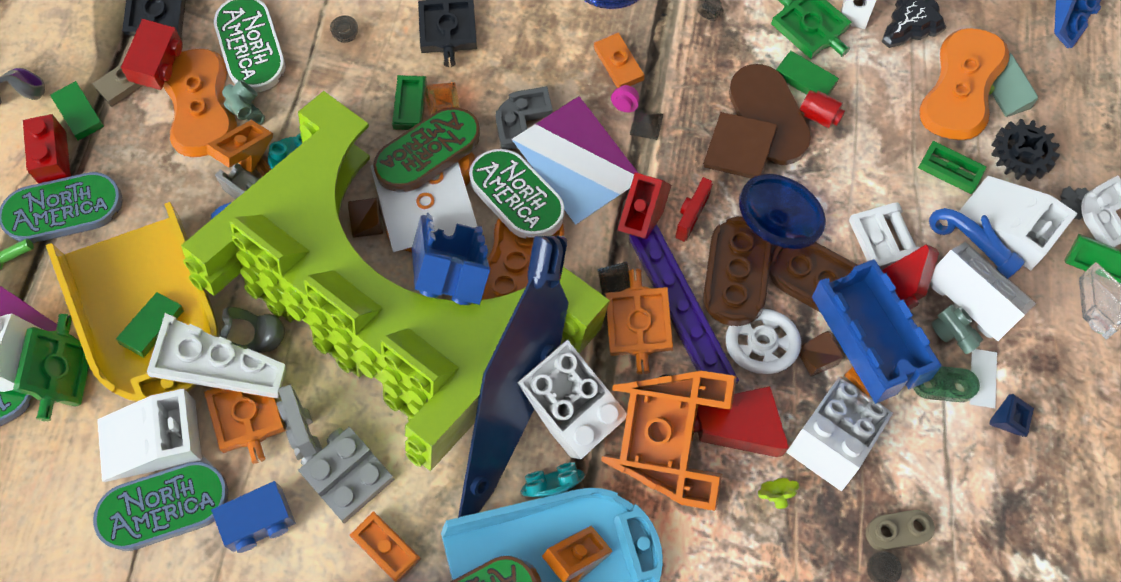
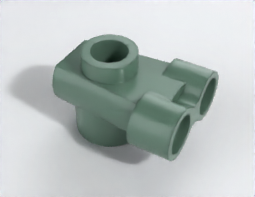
M239 80L234 86L228 84L224 87L222 94L226 101L223 104L230 112L236 114L240 120H253L259 125L264 122L265 116L252 103L258 94L250 85Z
M951 304L937 315L939 318L932 322L934 331L944 342H949L955 338L965 354L972 352L983 341V338L975 328L973 329L969 325L972 320L962 307L956 309Z

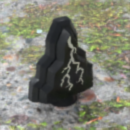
M897 0L895 3L896 9L891 15L892 23L887 26L882 43L891 48L903 45L910 39L921 40L928 35L935 37L946 29L943 17L939 14L940 8L935 0Z

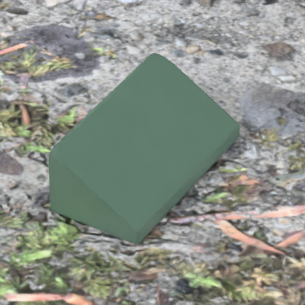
M1010 53L1006 68L993 82L995 89L992 93L1005 117L1030 110L1038 100V95L1014 56Z

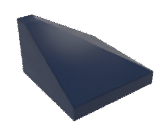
M1009 394L992 416L989 424L1004 431L1027 437L1034 408L1016 395Z

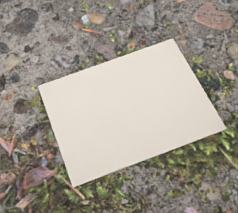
M458 162L443 171L444 177L440 183L431 184L427 182L415 190L406 192L403 189L391 191L384 188L377 180L373 165H371L393 252L412 247L420 216L427 215V212L433 216V222L430 221V223L434 225L435 231L431 230V232L441 229L444 230L446 236H452L457 223L474 228L478 227ZM440 174L437 175L436 177H434V178L431 179V180H437V179H439ZM425 192L430 193L434 197L433 206L428 209L419 208L416 203L418 195ZM424 196L419 202L421 205L427 206L431 203V198Z

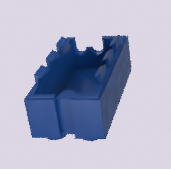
M428 212L427 215H421L412 245L415 290H419L422 295L431 298H437L441 294L452 296L451 300L460 305H470V303L480 305L490 273L487 259L488 248L487 245H484L485 237L482 235V226L474 228L457 223L454 234L446 236L444 230L441 229L431 232V230L435 231L434 225L430 223V221L433 222V216Z
M873 259L855 266L851 273L830 282L829 278L820 280L812 295V299L874 403L877 404L898 395L904 385L909 390L930 381L942 365L929 346L930 341L922 328L917 327L912 319L913 314L904 300H900L896 294V287L887 273L884 274L876 260Z

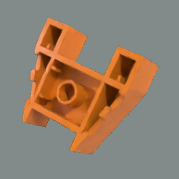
M695 371L613 385L612 390L630 393L620 456L606 454L602 456L601 461L637 479L649 488L670 497L671 500L681 505L715 511L718 505L722 474L689 468L698 404L732 409L737 376Z

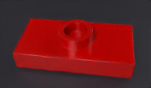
M703 177L692 199L686 197L680 210L683 216L677 226L676 239L683 242L687 241L710 197L713 186L712 180Z

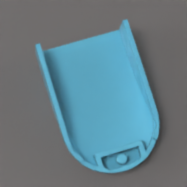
M602 488L577 489L446 520L441 531L452 580L494 558L514 556L533 565L540 576L541 582H562L543 559L542 555L549 547L592 525L613 552L579 582H659L663 566L662 547L653 523L638 505H633L626 499L618 496V493Z

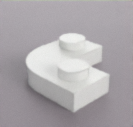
M1118 175L1090 190L1084 196L1081 205L1084 222L1095 240L1112 247L1121 244V219L1116 213L1121 208V179Z

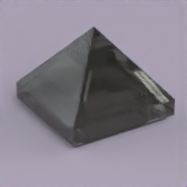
M636 109L630 135L658 140L663 114Z
M627 262L597 269L601 294L606 297L605 293L620 292L630 288Z

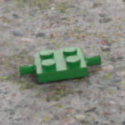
M778 0L784 5V8L773 17L771 25L807 57L812 59L828 47H832L841 57L849 52L850 47L842 42L839 36L850 28L852 22L827 0Z
M68 314L58 315L56 331H46L36 327L26 330L13 391L31 395L40 400L37 420L51 421L54 403H62L74 407L82 403L89 365L80 341L69 334L72 318Z

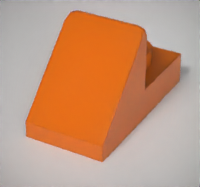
M250 120L208 143L207 154L229 168L239 163L242 168L252 172L270 144L273 133Z
M591 525L549 547L542 557L562 582H579L613 551Z

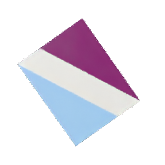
M580 96L511 139L532 168L561 197L564 203V210L575 225L628 190L634 173H638Z

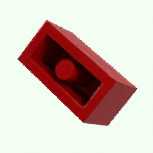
M146 19L141 20L120 67L129 82L162 90L165 81H169L171 78L172 65L175 58L180 56L183 48V42L176 28Z
M49 114L23 120L26 169L38 184L70 177L67 133L55 116Z

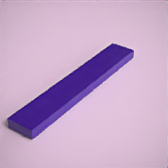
M657 224L647 239L630 234L629 240L653 287H668L670 319L696 371L737 376Z

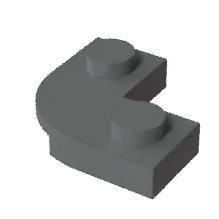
M547 86L513 92L509 94V99L496 110V126L501 149L517 148L511 139L527 130L526 121L545 118L553 113Z

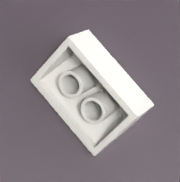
M966 242L950 250L935 266L930 286L942 296L947 295L954 302L953 306L956 309L962 307L978 323L977 327L981 333L988 338L994 337L997 341L1036 304Z

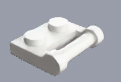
M898 202L853 214L849 219L867 262L875 259L881 270L920 248L916 247L901 215L903 210ZM885 218L890 219L904 250H899Z

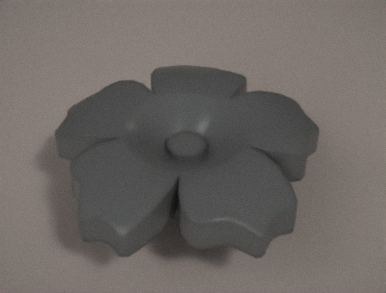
M1068 186L1062 190L1060 202L1077 213L1074 219L1081 220L1083 218L1081 205L1084 196L1089 192L1087 188H1077L1074 191Z

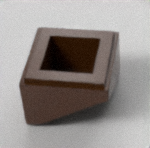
M377 198L348 202L353 238L383 234L381 209Z
M829 331L803 344L799 353L811 377L839 365L843 359V355Z

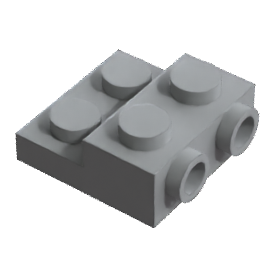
M350 427L344 431L342 428H339L332 432L326 440L328 445L316 454L303 457L301 460L303 466L298 469L301 475L343 523H346L395 480Z

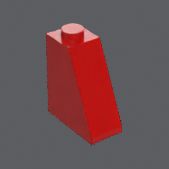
M770 386L734 394L732 409L698 404L694 433H698L700 442L772 457L784 456L789 448Z

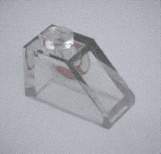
M1095 262L1079 277L1082 318L1089 323L1093 331L1101 334L1107 340L1121 329V284Z

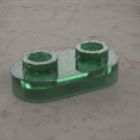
M942 366L929 381L932 384V388H927L924 383L913 388L916 394L924 399L964 403L970 401L978 393L980 383L977 376L968 369ZM955 384H961L964 392L957 390Z

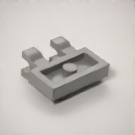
M291 384L279 388L278 391L282 401L277 402V407L285 422L286 434L297 460L320 452L322 447L319 439L316 436H312L308 427L309 424L313 423L309 410L302 407L299 397Z

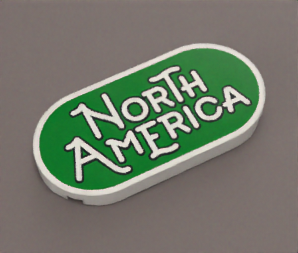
M228 0L223 3L215 14L214 27L232 82L236 84L239 80H242L256 92L271 89L279 82L278 79L281 77V74H284L286 65L268 8L260 0Z
M494 149L479 155L473 161L469 171L472 189L512 233L526 239V236L534 238L535 236H551L560 229L564 217V203L561 197L519 154L506 149Z

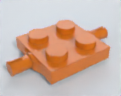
M634 269L628 271L630 288L620 292L605 293L606 298L610 300L607 308L609 349L611 356L627 354L636 356V373L643 374V362L644 373L648 374L650 373L648 355L655 352L673 351L668 287L652 289L642 286V270L636 269L637 280L635 281Z
M219 388L204 391L220 451L226 453L240 447H248L251 462L253 464L259 463V460L263 462L266 458L260 442L264 441L267 437L286 431L277 407V399Z

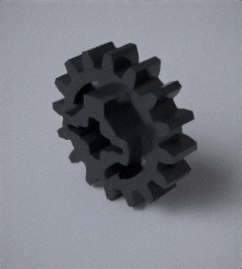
M1019 119L1016 125L1010 121L1005 128L1001 127L996 134V138L991 146L995 147L991 155L1000 158L996 166L1004 165L1006 167L1004 174L1006 175L1012 171L1015 173V179L1017 180L1022 175H1025L1028 181H1031L1035 175L1041 179L1046 172L1049 173L1056 165V160L1060 157V154L1055 152L1060 146L1059 143L1051 142L1055 136L1054 133L1046 134L1044 132L1046 130L1045 125L1040 128L1035 127L1036 123L1034 120L1029 125H1025L1023 119Z

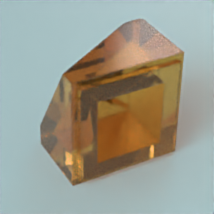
M455 82L426 86L425 96L429 116L445 108H460Z

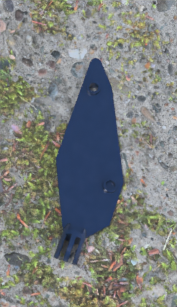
M535 236L528 267V284L483 373L458 518L479 513L490 498L534 411V407L517 382L561 345L569 303L560 284L567 249V239L564 236Z

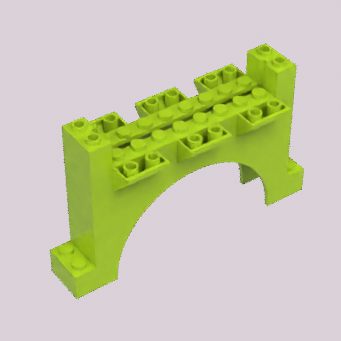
M323 91L298 111L302 144L181 245L185 256L183 262L189 269V280L201 291L206 289L213 296L241 273L245 282L244 289L252 298L263 300L271 313L278 318L283 316L290 323L294 319L306 322L312 331L313 345L321 353H329L333 356L343 371L346 373L353 372L359 378L364 374L370 379L375 377L383 384V400L387 406L394 411L400 410L408 416L409 422L405 425V436L408 438L405 441L406 456L416 466L421 467L423 465L431 471L475 423L483 373L525 288L504 296L481 300L480 305L474 303L460 305L452 300L431 298L407 290L389 281L371 268L354 250L339 221L341 203L346 190L359 170L370 160V155L354 144L358 137L369 127V123ZM563 266L560 284L569 303L561 344L568 340L580 354L601 330L610 300Z

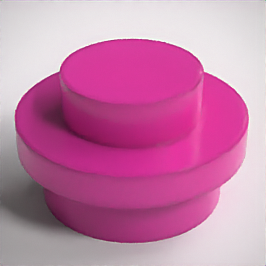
M623 85L614 90L611 95V101L618 110L630 113L634 112L639 106V94L635 88Z

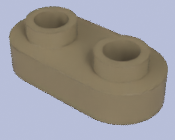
M910 510L874 518L866 527V538L869 544L879 551L922 545L929 541L934 534L935 526L932 518L924 511ZM914 521L921 523L923 527L922 532L915 530L913 527ZM881 527H887L890 530V537L882 535Z

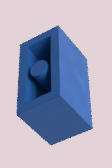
M275 481L211 509L224 546L232 552L237 551V553L253 549L257 546V541L268 536L269 538L279 537L288 532V527L296 524L283 489Z

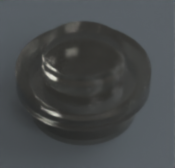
M699 0L697 11L704 18L716 21L718 17H722L724 14L720 0Z
M339 16L331 22L330 32L339 42L348 43L355 39L358 33V24L350 16Z
M880 551L869 558L867 573L873 582H897L901 577L902 567L895 555L890 552Z

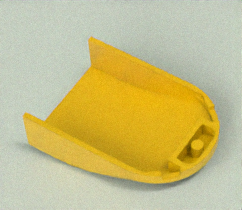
M171 202L164 204L169 218L64 254L53 243L46 245L91 371L107 389L135 402L151 395L185 389L188 392L196 386V384L149 377L147 369L154 347L143 358L123 347L116 340L118 335L156 292L182 305L184 312L178 317V321L187 325L197 326L204 332L219 338L218 326L207 290H199L189 280L190 272L183 262L185 256L181 247L188 240L180 216Z

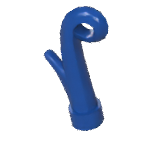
M943 208L931 214L929 224L935 233L948 235L957 227L986 254L1005 278H1010L1025 263L1017 253L1011 252L993 230L986 215L981 217L982 228L970 218L952 209ZM939 220H947L948 226L942 225Z

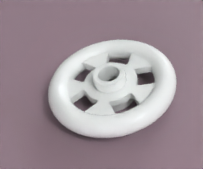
M763 309L761 315L755 321H763L764 325L758 326L755 329H752L750 323L743 326L728 327L726 332L727 350L739 366L757 374L778 373L790 367L799 356L801 350L800 333L796 325L782 313ZM781 327L786 336L779 338L774 329ZM747 335L748 345L739 344L738 336ZM763 340L766 341L768 344H761L758 341ZM778 347L786 350V353L780 358L773 355ZM751 352L764 356L763 362L750 358Z

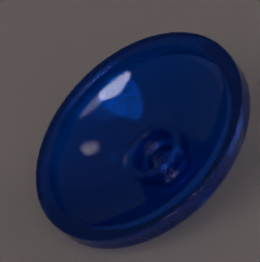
M776 174L758 175L751 178L744 185L739 195V208L744 220L755 234L768 243L782 248L802 249L817 242L824 232L826 218L820 202L806 187L793 179Z

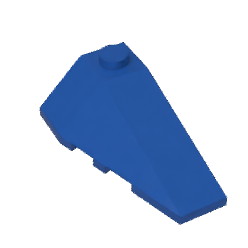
M1056 0L1054 34L1066 48H1073L1088 27V18L1091 14H1097L1101 9V0Z

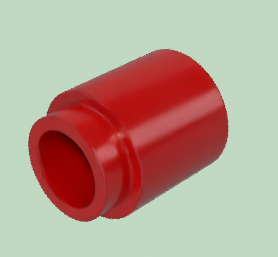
M810 90L800 107V111L805 113L806 118L830 129L832 124L838 126L845 114V110L841 109L843 102L819 90L817 93Z

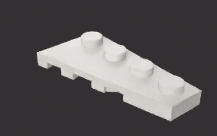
M166 313L147 369L149 377L278 399L280 396L278 389L282 388L286 373V365L251 349H243L232 344L230 340L223 337H215L197 326L182 323L176 320V317Z

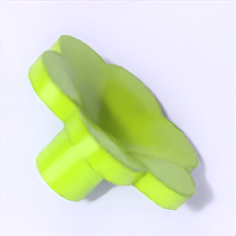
M787 478L767 481L761 484L758 496L761 499H768L774 502L777 509H784L788 507L787 498H792L797 494L796 490L799 489V483L793 480L789 481Z

